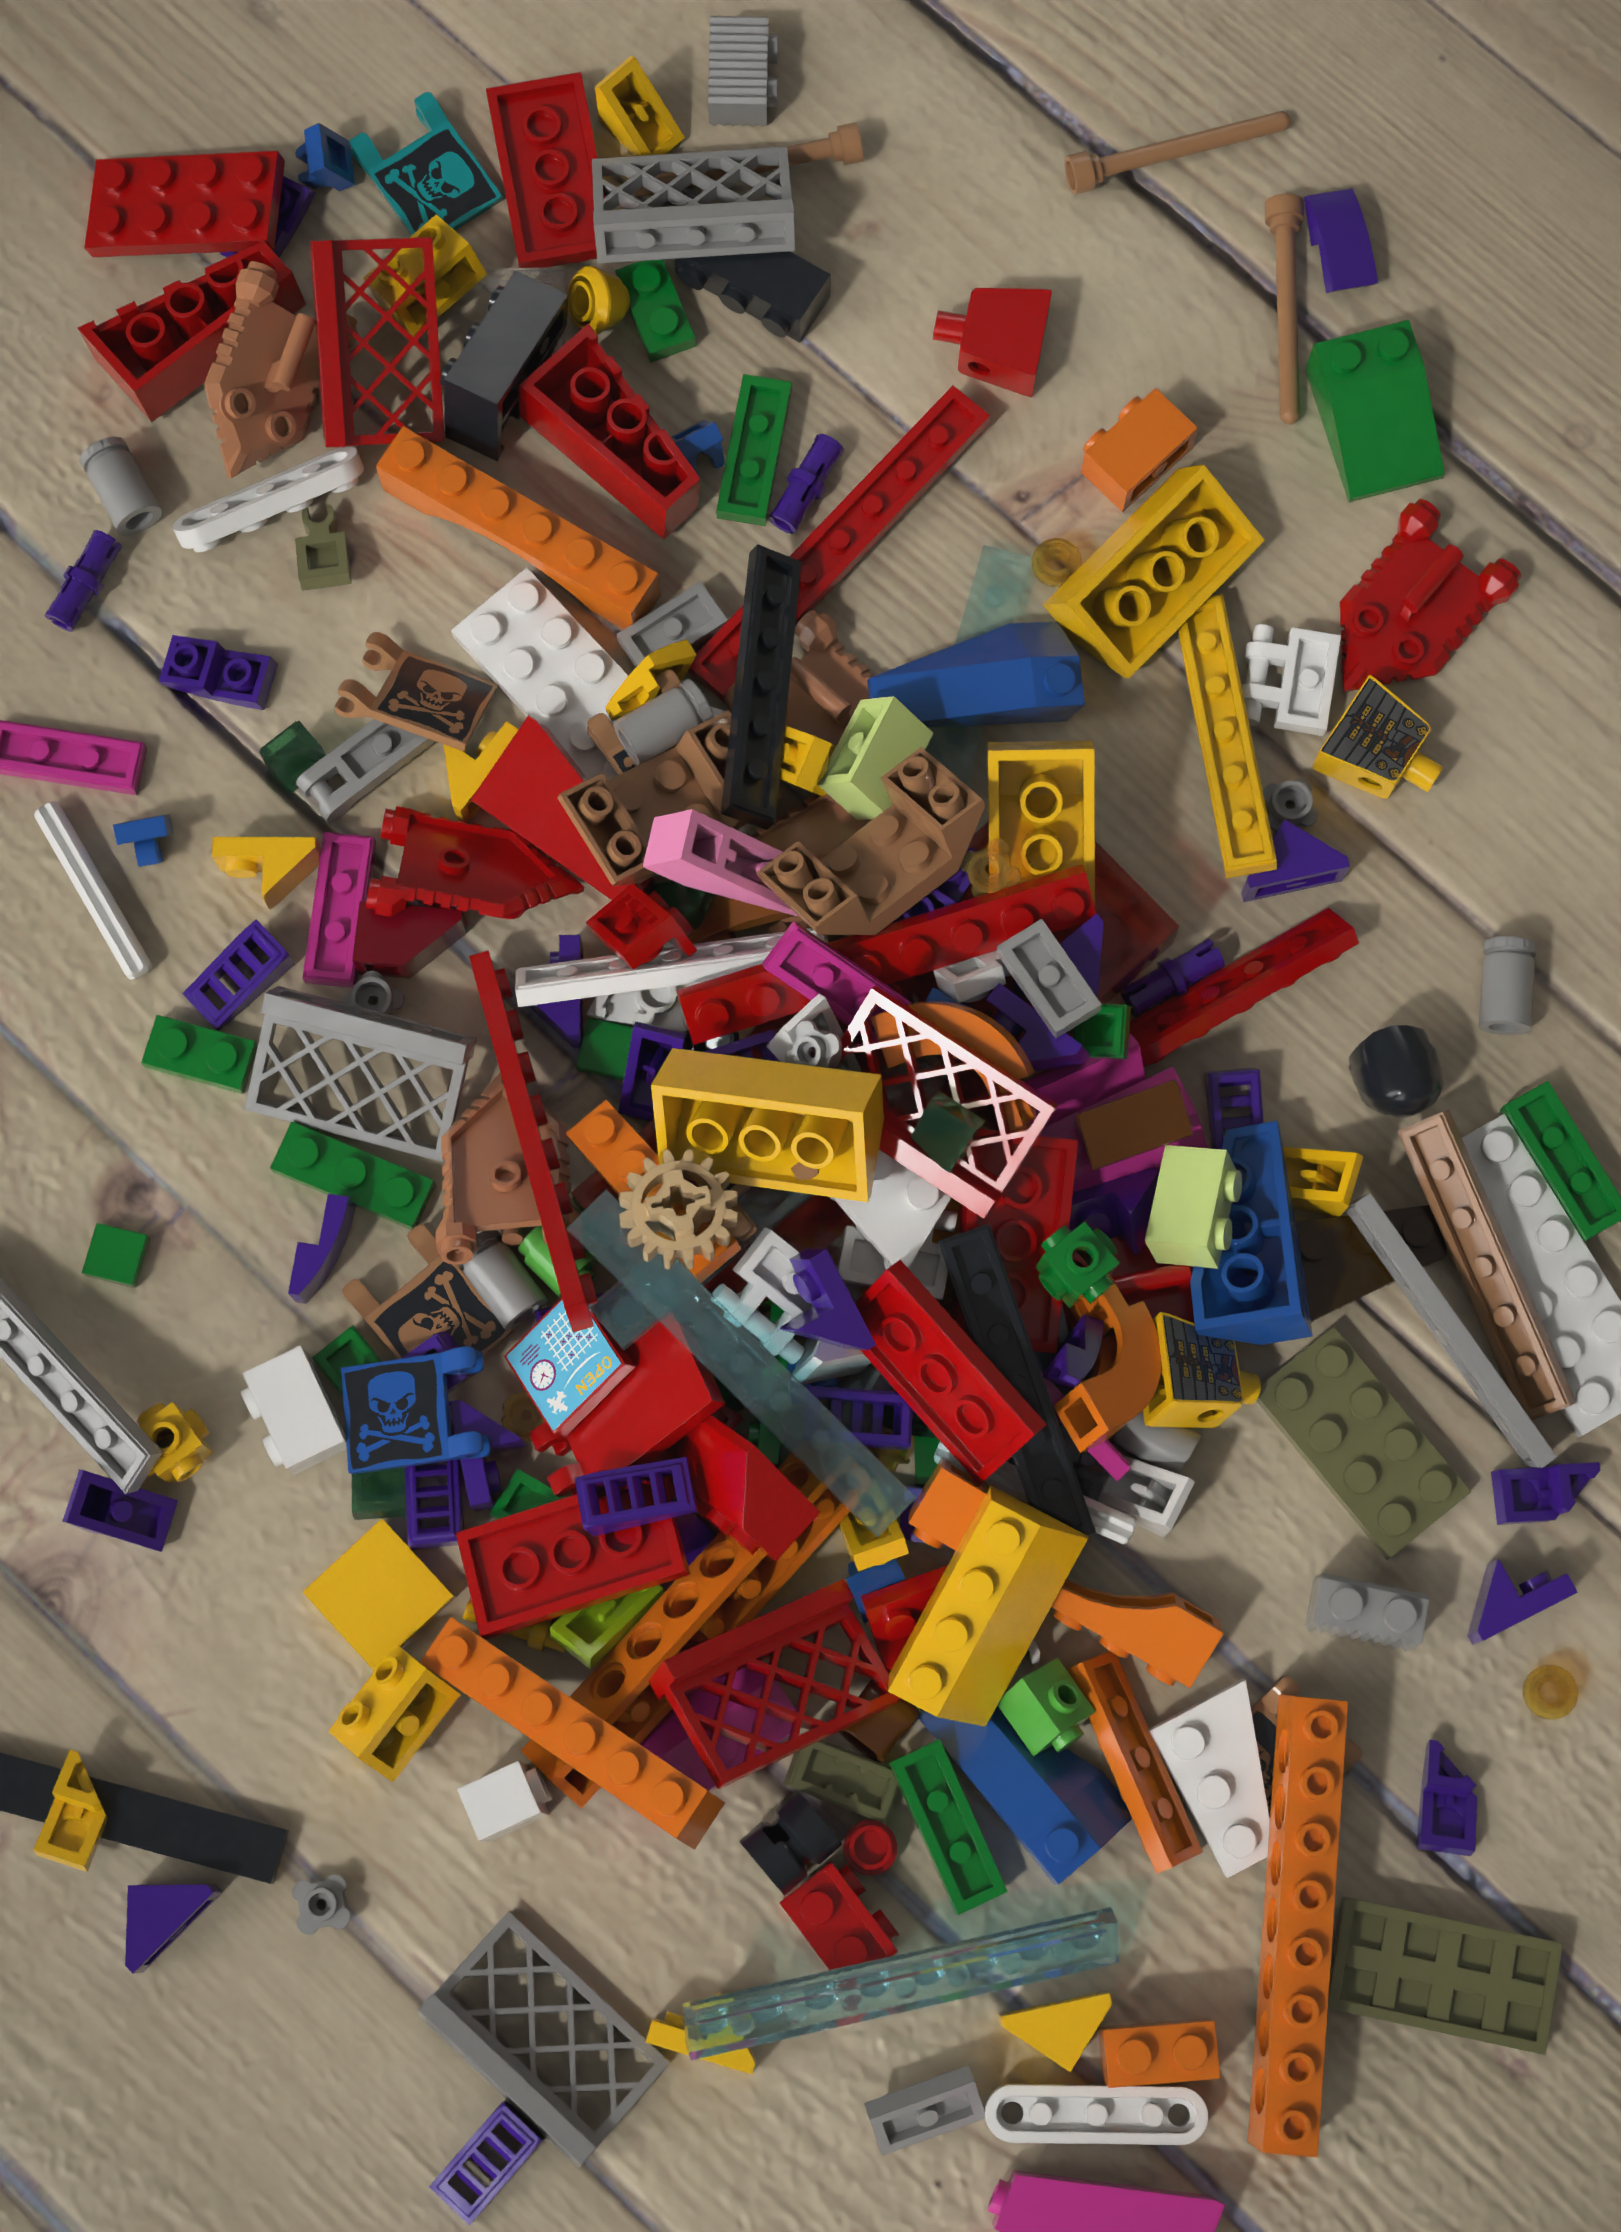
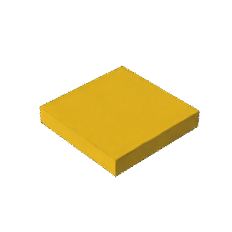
M380 1519L302 1592L372 1670H374L380 1660L386 1657L395 1644L402 1648L455 1599V1596L384 1519Z

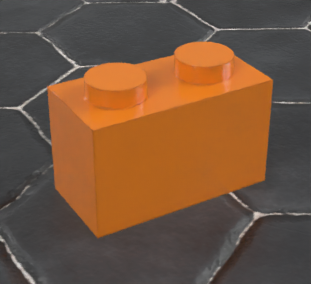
M1156 388L1144 399H1141L1139 396L1133 398L1122 409L1118 416L1119 421L1108 431L1104 428L1099 429L1083 447L1085 453L1081 473L1122 512L1193 449L1198 427Z
M1201 2018L1098 2027L1103 2084L1108 2088L1221 2079L1214 2020Z

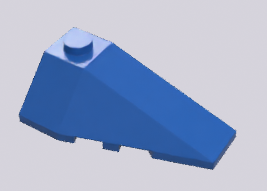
M1058 622L1009 623L867 680L869 699L894 696L927 728L1066 722L1085 705L1079 655Z
M1278 1121L1228 1129L1225 1132L1221 1150L1228 1151L1236 1170L1241 1172L1242 1191L1239 1201L1232 1202L1229 1219L1232 1222V1240L1229 1249L1222 1250L1218 1269L1193 1268L1190 1285L1195 1331L1198 1335L1257 1345L1313 1337L1307 1287Z
M998 1705L986 1727L939 1718L922 1709L919 1710L918 1719L935 1740H941L948 1756L1054 1885H1059L1132 1820L1120 1792L1103 1771L1068 1749L1058 1753L1053 1745L1033 1757Z

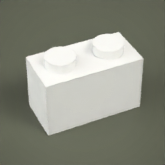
M301 1345L242 1373L248 1388L242 1390L241 1395L253 1419L255 1420L262 1416L270 1435L262 1440L275 1467L284 1464L290 1473L296 1475L347 1450L345 1431L309 1353Z
M520 1761L514 1762L457 1789L478 1840L484 1842H491L549 1815L544 1803L553 1799L542 1772L536 1768L529 1769L528 1764Z

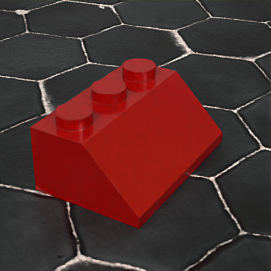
M712 1415L676 1442L675 1459L682 1457L689 1459L698 1512L696 1513L703 1519H708L728 1538L731 1536L752 1556L760 1549L777 1561L820 1514V1511L755 1445Z

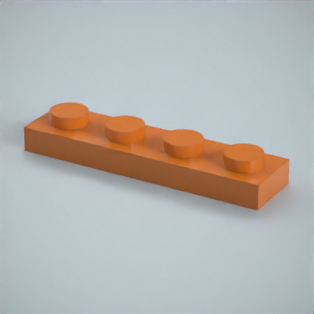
M607 1100L603 1101L565 1133L570 1142L618 1195H620V1192L625 1191L634 1192L628 1186L627 1176L632 1172L643 1177L645 1175L643 1169V1160L648 1157L656 1165H659L658 1155ZM662 1182L656 1185L646 1197L655 1196L663 1185ZM681 1203L671 1205L676 1216L686 1214ZM711 1216V1221L701 1223L695 1232V1237L709 1227L714 1216ZM660 1231L654 1232L662 1238L673 1240ZM731 1234L728 1246L719 1245L716 1242L713 1243L715 1259L712 1261H708L699 1253L694 1255V1268L687 1269L683 1258L677 1259L701 1284L741 1250L737 1240Z
M1109 1651L1068 1668L1070 1676L1096 1711L1089 1717L1090 1723L1156 1874L1203 1853L1159 1750L1148 1731V1725L1117 1655Z

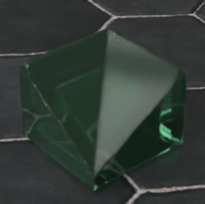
M295 721L259 751L267 769L289 793L299 788L296 785L299 776L325 756L321 745L300 721Z
M939 1091L926 1106L911 1138L942 1169L951 1173L960 1163L985 1123V1120Z

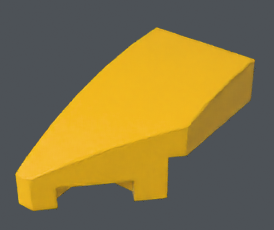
M687 639L662 647L648 654L607 703L605 710L611 720L619 719L654 699L661 688L655 678L669 669L674 671L680 682H682L696 657V653Z
M70 1749L52 1791L55 1799L33 1851L37 1856L88 1872L108 1818L78 1751Z

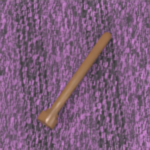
M1279 111L1100 158L1097 154L1089 155L1086 151L1067 155L1064 159L1066 179L1074 195L1092 191L1095 189V184L1102 183L1103 177L1285 131L1291 124V118L1287 112Z
M857 122L837 126V131L828 133L829 138L786 146L789 166L833 158L834 162L843 161L844 165L864 162ZM761 166L753 171L760 173L778 169L779 166ZM722 169L708 170L704 175L717 181L727 172ZM673 172L660 173L655 178L668 184L678 175ZM642 186L634 194L637 196H647L655 193Z
M1278 194L1265 201V224L1270 227V232L1275 235L1279 400L1280 418L1285 424H1294L1300 416L1295 234L1299 232L1300 225L1304 222V200L1295 194Z

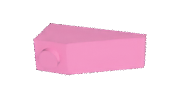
M693 809L654 817L643 863L644 868L687 887L798 916L759 879L756 873L783 853L782 851Z

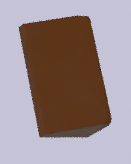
M1176 1079L1079 1113L1074 1121L1093 1171L1193 1135Z

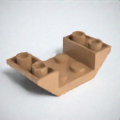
M729 710L687 730L674 748L610 780H607L602 772L560 793L557 797L612 886L642 883L657 875V873L643 867L654 817L693 809L736 830L747 824L721 814L731 724V713ZM780 791L778 792V801L783 797Z
M922 747L881 777L892 805L825 857L818 860L797 841L756 872L759 879L818 935H876L958 872L985 809V803L979 795Z

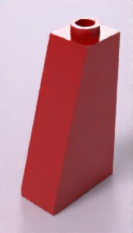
M528 715L471 798V801L606 897L613 900L631 884L612 886L557 798L560 793L588 780V778L545 725ZM651 877L635 885L648 895L655 883V879Z

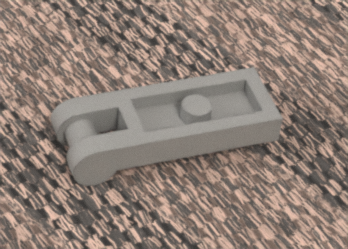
M373 719L303 772L297 779L296 785L305 796H312L319 804L318 812L326 822L332 823L346 814L351 805L435 741ZM339 773L346 783L334 791L328 784V781Z

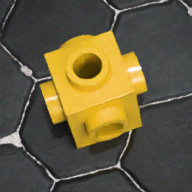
M171 1402L166 1407L163 1403H158L147 1409L136 1419L139 1427L156 1445L158 1441L171 1432L174 1434L173 1443L167 1448H160L163 1453L147 1477L156 1473L159 1478L169 1484L175 1480L177 1482L184 1481L197 1473L205 1465L203 1460L214 1453L204 1439L210 1434V1431L193 1408L185 1412L174 1402Z

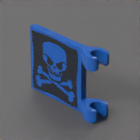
M465 1346L441 1353L341 1368L348 1473L359 1474L448 1460L488 1457L491 1452L489 1436L481 1435V1433L476 1431L451 1436L447 1375L481 1372L484 1369L483 1353L472 1347Z

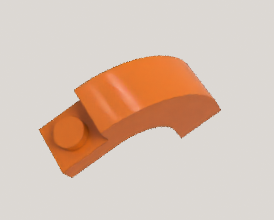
M927 1001L907 1005L1018 1079L1035 1073L1028 1056L1014 1036L984 1013L964 1005L941 1001ZM886 1011L870 1017L878 1040L899 1036L895 1016ZM908 1025L910 1034L918 1032ZM930 1039L912 1042L915 1058L926 1055H942L941 1047ZM902 1044L881 1048L888 1068L906 1062ZM974 1069L982 1078L991 1096L986 1076ZM999 1085L1001 1093L1010 1092ZM1022 1099L1003 1102L1010 1130L1031 1127L1030 1121L1037 1117L1033 1106Z
M1115 1283L1091 1304L1083 1297L1070 1308L1077 1322H1079L1084 1314L1103 1321L1102 1342L1094 1363L1093 1378L1081 1382L1053 1406L1080 1453L1105 1442L1140 1414L1153 1398L1161 1374L1159 1338L1149 1310L1144 1301L1128 1306Z

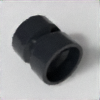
M798 1790L774 1810L775 1821L772 1824L760 1822L739 1841L784 1896L807 1876L806 1866L810 1862L821 1864L843 1845Z

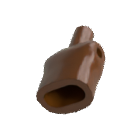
M871 1679L858 1697L871 1701L882 1695ZM901 1699L898 1703L839 1731V1733L863 1754L874 1761L882 1763L895 1744L914 1724L919 1716V1711L915 1705Z

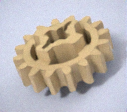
M688 1149L684 1153L682 1161H674L670 1150H664L663 1163L660 1165H656L648 1157L643 1160L645 1175L642 1177L639 1174L630 1172L627 1176L628 1186L634 1192L625 1191L620 1192L619 1195L620 1206L628 1209L619 1214L621 1228H633L627 1235L629 1246L635 1247L644 1243L643 1259L649 1262L657 1254L663 1255L664 1267L669 1270L673 1266L675 1258H683L687 1269L694 1268V1255L699 1253L708 1261L715 1259L713 1243L716 1242L719 1245L728 1246L730 1243V1233L724 1227H736L738 1222V1213L729 1209L738 1204L737 1191H724L729 1185V1174L727 1171L714 1176L712 1174L714 1159L708 1157L700 1165H697L693 1160V1151ZM685 1179L695 1181L702 1186L696 1187L695 1185H693ZM662 1182L663 1185L655 1196L646 1197L656 1185ZM681 1203L686 1214L676 1216L671 1205ZM711 1216H714L709 1227L695 1237V1232L701 1223L711 1221ZM660 1231L673 1240L662 1238L654 1232Z

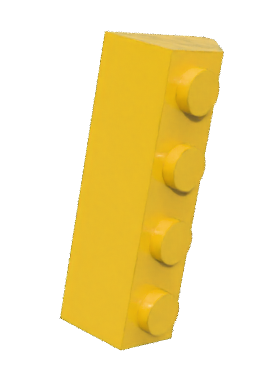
M1204 464L1178 468L1069 577L1043 606L1074 643L1122 677L1130 678L1265 540Z
M676 1048L671 1049L651 1084L659 1165L663 1163L664 1150H670L674 1161H682L683 1155L688 1149L693 1151V1160L697 1165H700L708 1157L714 1159L712 1174L715 1176L718 1173L727 1171L729 1183L863 1202L869 1201L884 1122L881 1075ZM800 1162L809 1168L818 1169L819 1174L812 1179L798 1180L791 1168Z
M991 1485L889 1673L888 1692L936 1717L986 1727L1086 1544L1088 1536Z

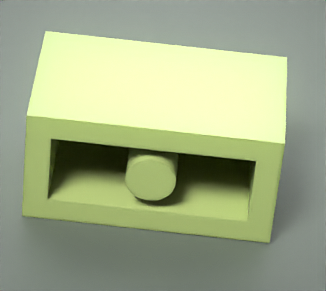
M894 696L860 700L829 760L824 776L818 781L817 785L856 820L874 819L892 805L881 777L920 747L926 749L933 732Z
M1165 1145L1145 1236V1243L1157 1263L1218 1269L1222 1250H1228L1232 1240V1222L1229 1219L1232 1202L1239 1201L1242 1191V1174L1239 1170H1236L1227 1150Z

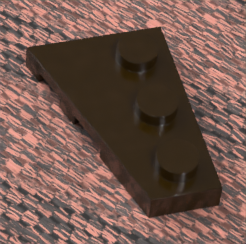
M1429 1205L1383 1211L1423 1268L1447 1256L1445 1240ZM1349 1215L1296 1222L1311 1323L1337 1309L1356 1302L1358 1299L1386 1285L1388 1286L1396 1282Z

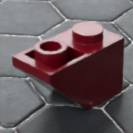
M360 901L352 958L358 973L363 975L368 971H377L384 977L410 979L466 935L468 924L463 911H459L453 906H450V909L440 907L441 904L433 903V906L425 904V907L406 905L405 910L392 917L375 914V910L366 909V902Z

